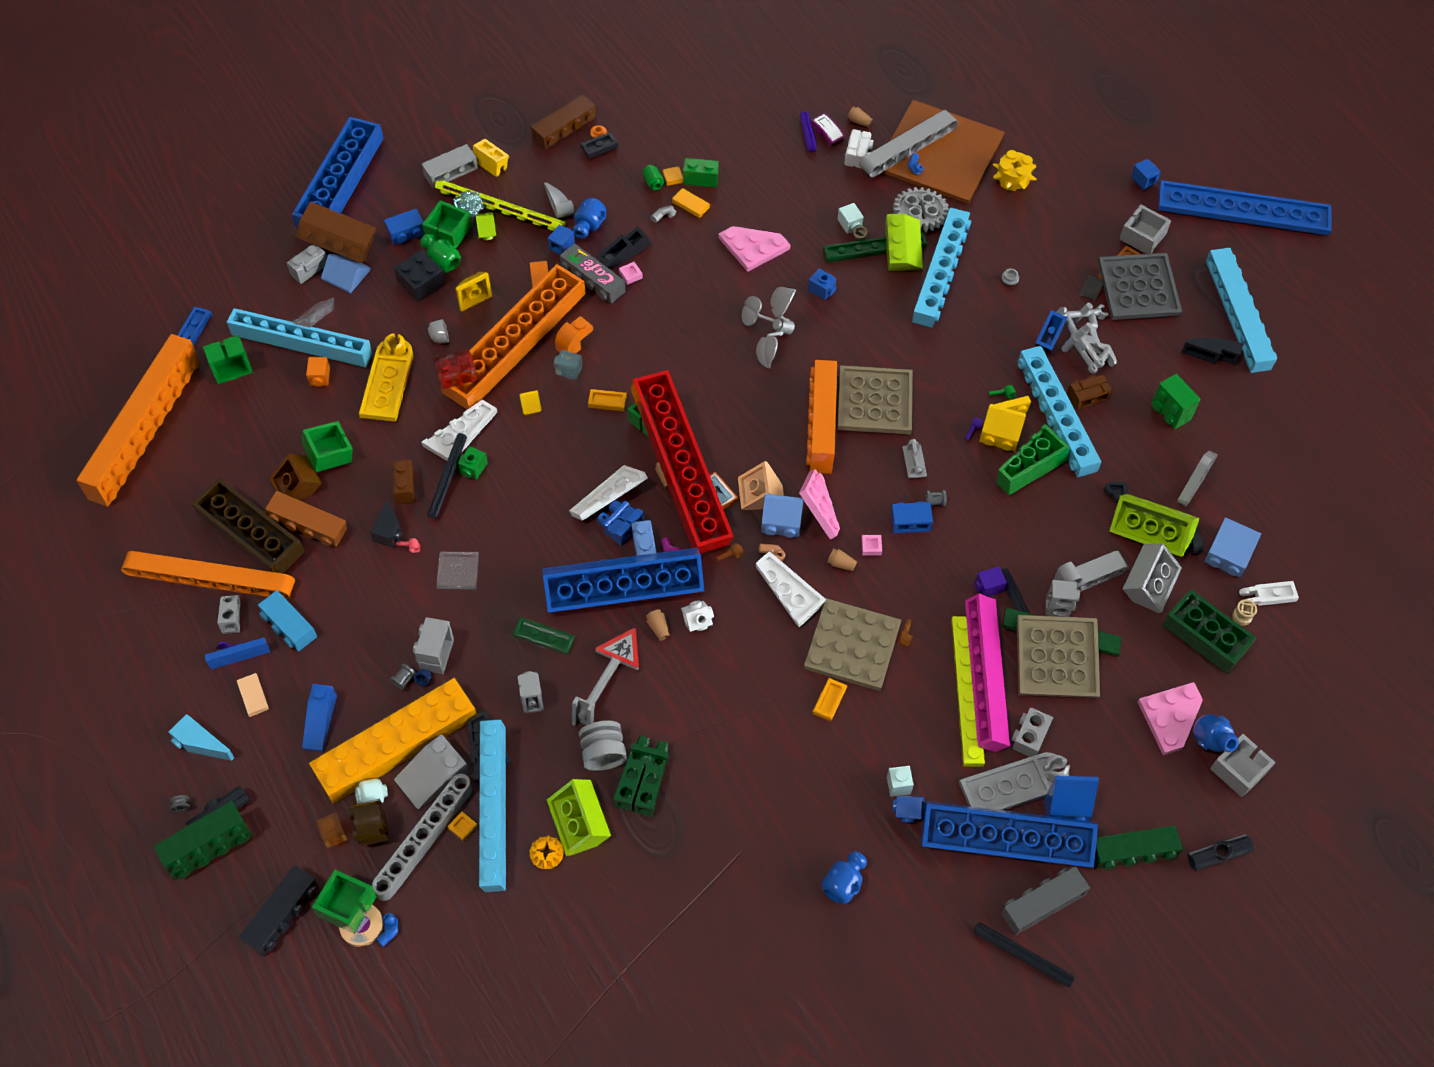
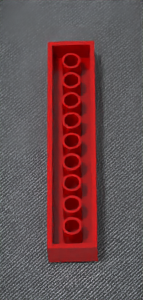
M666 370L633 379L631 392L691 548H698L701 554L730 545L734 537L669 371Z

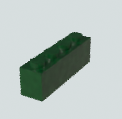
M1176 825L1097 837L1094 859L1096 869L1112 870L1119 865L1131 867L1138 862L1151 864L1156 862L1157 859L1165 858L1166 861L1176 859L1183 850Z

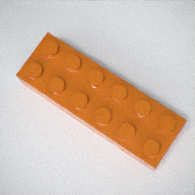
M815 360V366L811 367L809 381L806 465L810 466V471L816 469L818 473L832 474L835 455L837 361Z

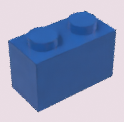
M417 208L384 220L387 233L394 246L424 235L422 225L424 222Z
M899 502L892 504L890 515L893 533L931 532L933 518L930 502Z

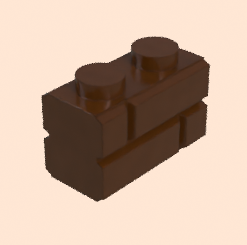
M1091 375L1083 381L1075 380L1069 385L1067 396L1072 401L1075 410L1109 400L1112 394V388L1107 383L1104 375Z
M393 461V496L397 505L415 503V484L412 461Z

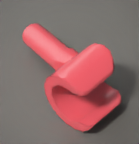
M415 538L406 542L400 541L395 543L396 546L409 547L411 553L420 552V544Z

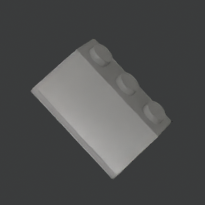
M1163 543L1144 544L1123 590L1133 602L1157 613H1162L1182 567Z

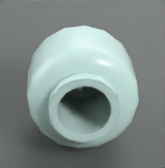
M377 778L361 781L358 787L355 788L357 803L379 798L383 803L384 797L388 796L386 784L382 785L381 781Z

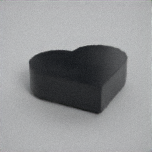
M1108 482L1104 488V493L1108 497H1112V500L1118 504L1120 496L1127 494V482Z

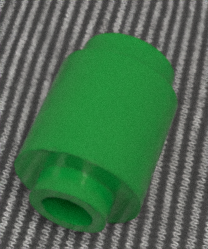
M648 165L643 169V178L649 189H660L664 184V179L658 168L654 165Z

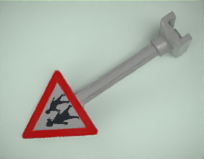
M635 628L596 648V653L610 658L611 661L588 699L583 700L577 696L572 702V725L576 726L578 721L585 725L594 723L595 703L620 663L636 670L639 669Z

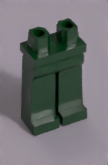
M639 736L636 744L632 743V751L613 799L614 807L631 812L635 808V813L653 817L662 777L669 761L668 743L658 741L654 749L649 747L650 739Z

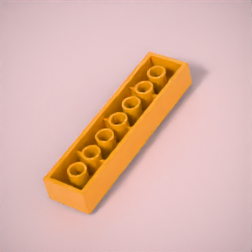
M453 678L309 764L334 805L354 793L355 788L358 787L361 781L381 777L416 756L426 745L441 734L446 738L468 725L467 719L476 715V710L456 679Z

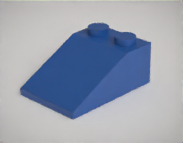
M1055 776L1044 798L1045 816L1089 821L1093 813L1099 777Z

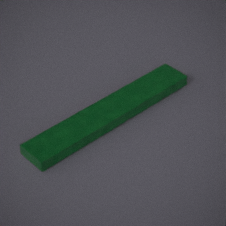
M921 231L922 248H927L924 232ZM886 236L823 246L826 263L887 254Z
M1006 608L1002 628L1017 631L1018 615H1037ZM1098 631L1099 653L1118 657L1122 637Z

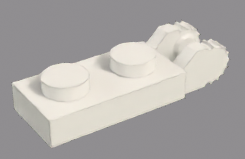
M1293 581L1260 584L1239 590L1242 597L1255 594L1256 597L1245 600H1250L1259 606L1296 602L1299 598Z

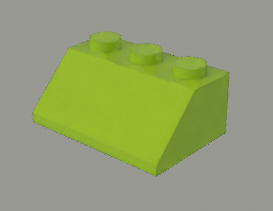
M887 214L885 231L888 271L923 270L920 220L906 214Z
M572 779L547 799L566 856L596 847L611 836L591 780Z

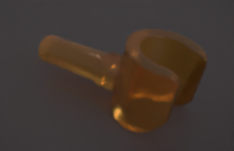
M735 543L729 551L716 558L720 561L732 554L739 558L744 554V551L739 544Z
M909 619L906 621L905 630L900 638V643L909 646L913 639V636L908 634L911 626V620Z

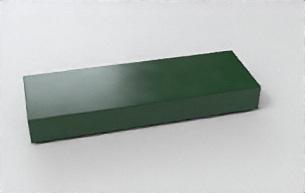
M521 617L512 633L515 638L568 655L575 640L574 635Z

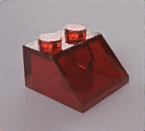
M469 350L433 358L442 390L478 380Z

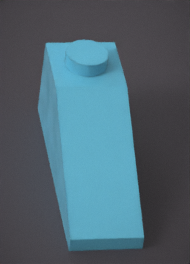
M187 714L169 731L173 738L171 742L178 749L183 747L191 753L231 761L235 758L225 745Z

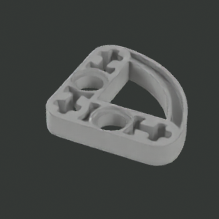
M1209 450L1203 455L1178 498L1177 503L1185 507L1187 506L1213 465L1217 454Z

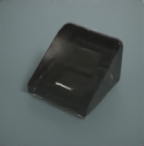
M1088 275L1079 295L1096 301L1104 281Z

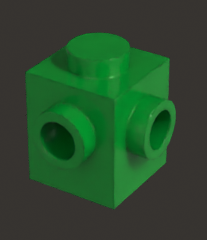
M471 446L468 447L464 455L460 456L458 461L460 473L466 478L471 477L475 480L478 479L488 463L486 453Z

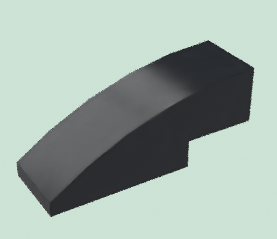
M637 226L627 236L622 234L596 257L609 269L634 257L648 247L651 241Z
M1220 338L1186 339L1181 353L1213 364L1221 360L1235 365L1244 344Z

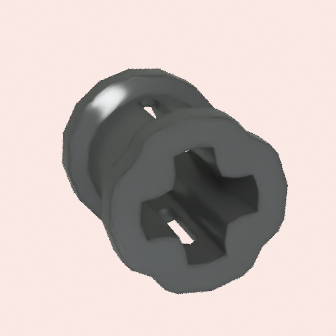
M926 490L925 502H930V505L946 507V490L941 492Z
M403 663L395 676H391L389 680L398 689L404 690L406 683L412 677L414 678L416 672Z

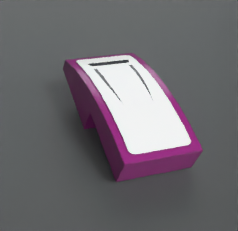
M824 113L811 120L818 134H823L830 146L844 139L845 135L827 114Z

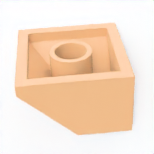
M766 461L738 477L742 510L763 509L765 494L784 496L782 483Z

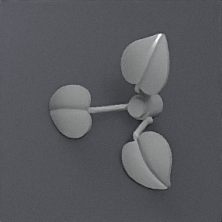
M778 287L773 292L770 304L773 307L772 312L774 316L779 317L778 319H772L759 314L762 303L755 296L748 297L744 303L742 321L745 325H753L757 317L773 322V328L777 331L767 334V338L762 337L757 344V358L766 368H771V362L777 351L778 342L774 336H782L783 333L790 335L794 331V322L782 315L787 310L796 292L795 289Z

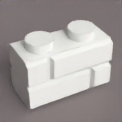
M852 130L845 155L844 164L846 166L861 168L859 166L861 159L871 153L868 150H872L874 140H871L870 132Z

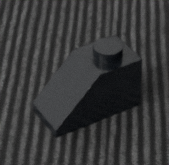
M385 501L370 534L373 542L395 548V543L401 541L403 532L390 503Z

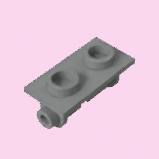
M912 439L907 446H902L908 478L927 477L921 445L915 439Z

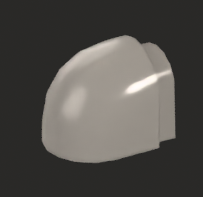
M443 319L431 322L428 327L430 338L438 344L449 343L448 330Z

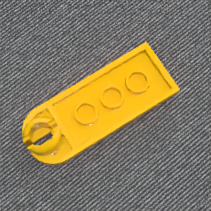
M392 333L377 347L359 412L360 418L397 421L413 360L412 347L400 334L397 337L398 345L395 334Z

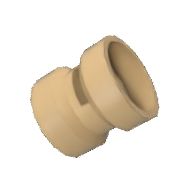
M1241 600L1233 611V620L1241 626L1248 625L1257 613V606L1250 600Z

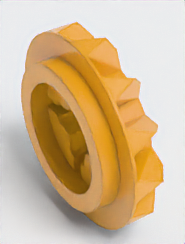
M549 835L547 837H539L538 840L532 843L529 850L532 863L540 869L556 867L561 862L564 854L562 844L557 838L550 837ZM548 845L549 850L553 852L548 853L545 860L544 854L541 851L545 850V847Z

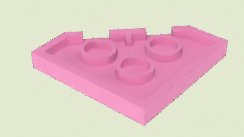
M732 226L718 234L721 242L747 272L790 250V244L780 233Z
M814 469L808 473L799 494L825 533L832 539L839 532V523L836 519L825 479L821 473Z
M1194 682L1138 700L1142 713L1163 755L1182 750L1203 701Z

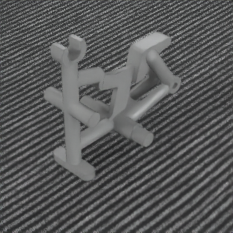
M1087 303L1081 310L1067 311L1066 307H1061L1056 312L1068 317L1065 323L1071 333V337L1061 347L1062 351L1067 352L1075 346L1088 365L1089 372L1095 374L1098 368L1105 364V360L1113 367L1117 363V359L1112 348L1108 344L1100 343L1096 332L1098 328L1096 316L1103 320L1109 315L1101 311L1105 306L1099 305L1096 309H1092V304ZM1088 317L1089 322L1077 330L1075 324L1081 318ZM1085 349L1088 351V353L1090 354V356L1092 357V359L1094 360V362H1092V360L1090 359V357H1089L1088 354L1086 353Z

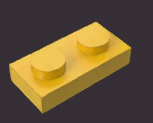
M1029 396L994 405L1026 413L1029 410L1031 401Z

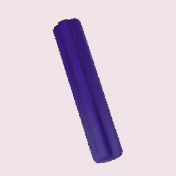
M807 111L801 112L800 120L807 149L809 152H815L817 145L809 113Z

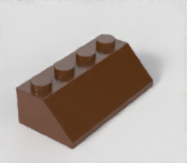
M310 202L300 219L295 237L362 263L367 259L377 228Z

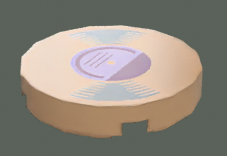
M373 905L367 913L363 911L365 917L355 934L339 927L342 938L348 944L354 947L368 946L373 944L383 931V918L380 911Z

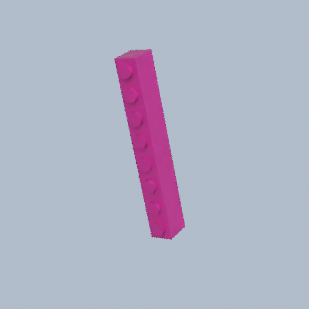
M978 593L965 600L977 744L980 748L997 752L1010 746L997 607L995 599Z

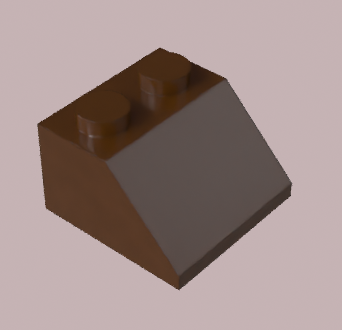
M288 453L269 478L275 491L299 501L312 496L321 485L307 455Z

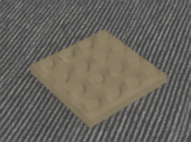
M840 365L837 430L911 434L913 370Z
M826 598L804 669L881 692L902 620Z
M1017 616L1018 695L1100 697L1097 618Z

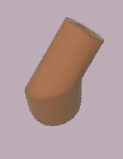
M759 544V553L767 554L770 551L780 561L785 559V552L778 545Z

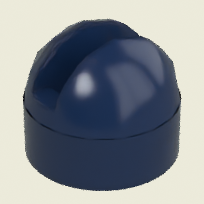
M420 669L414 675V681L419 686H426L432 678L431 672L427 669Z

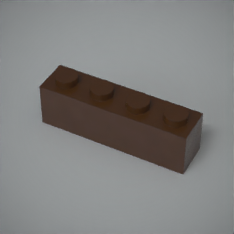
M582 94L531 127L532 138L544 149L553 146L559 140L567 137L570 133L596 118L595 105Z

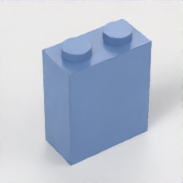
M1225 517L1204 562L1240 578L1262 533Z

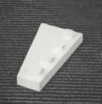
M483 400L479 401L465 411L463 416L449 422L450 425L443 430L439 429L434 433L433 437L422 441V446L447 461L457 434L462 433L467 436L463 452L496 415L497 408Z
M623 465L570 509L569 512L572 517L583 521L648 479L645 472Z
M770 551L756 563L757 570L798 627L803 625L826 602L823 596Z

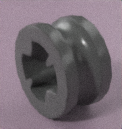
M185 795L172 797L170 799V804L172 805L170 807L171 812L181 813L190 809V804H188L190 801L189 797Z

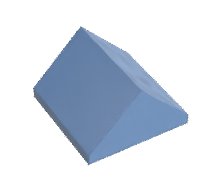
M328 254L321 279L351 294L371 268L340 254Z

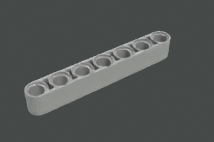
M944 110L867 154L861 159L859 166L870 177H874L909 157L912 153L921 150L956 128L958 121L948 111Z
M457 774L451 779L373 880L372 887L379 900L387 901L394 896L471 795L472 786L468 776ZM466 784L465 788L457 789L458 785ZM448 800L454 801L453 804L449 806L444 805L445 802ZM434 817H441L438 822H431ZM421 834H428V836L425 839H418V837ZM410 850L415 851V853H414L412 856H410V857H406V856H405V854H406L408 851H410ZM395 868H402L398 874H392ZM382 885H388L385 891H378Z

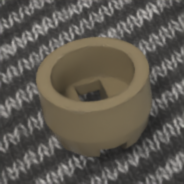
M864 226L856 227L853 232L857 241L865 240L868 235L867 229Z

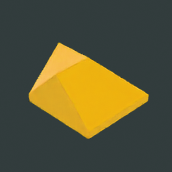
M478 272L464 279L456 287L461 312L492 297L487 272Z

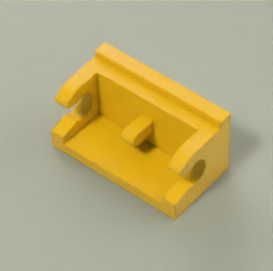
M486 139L473 145V153L476 156L477 164L495 177L500 175L501 167L503 170H506L508 154Z

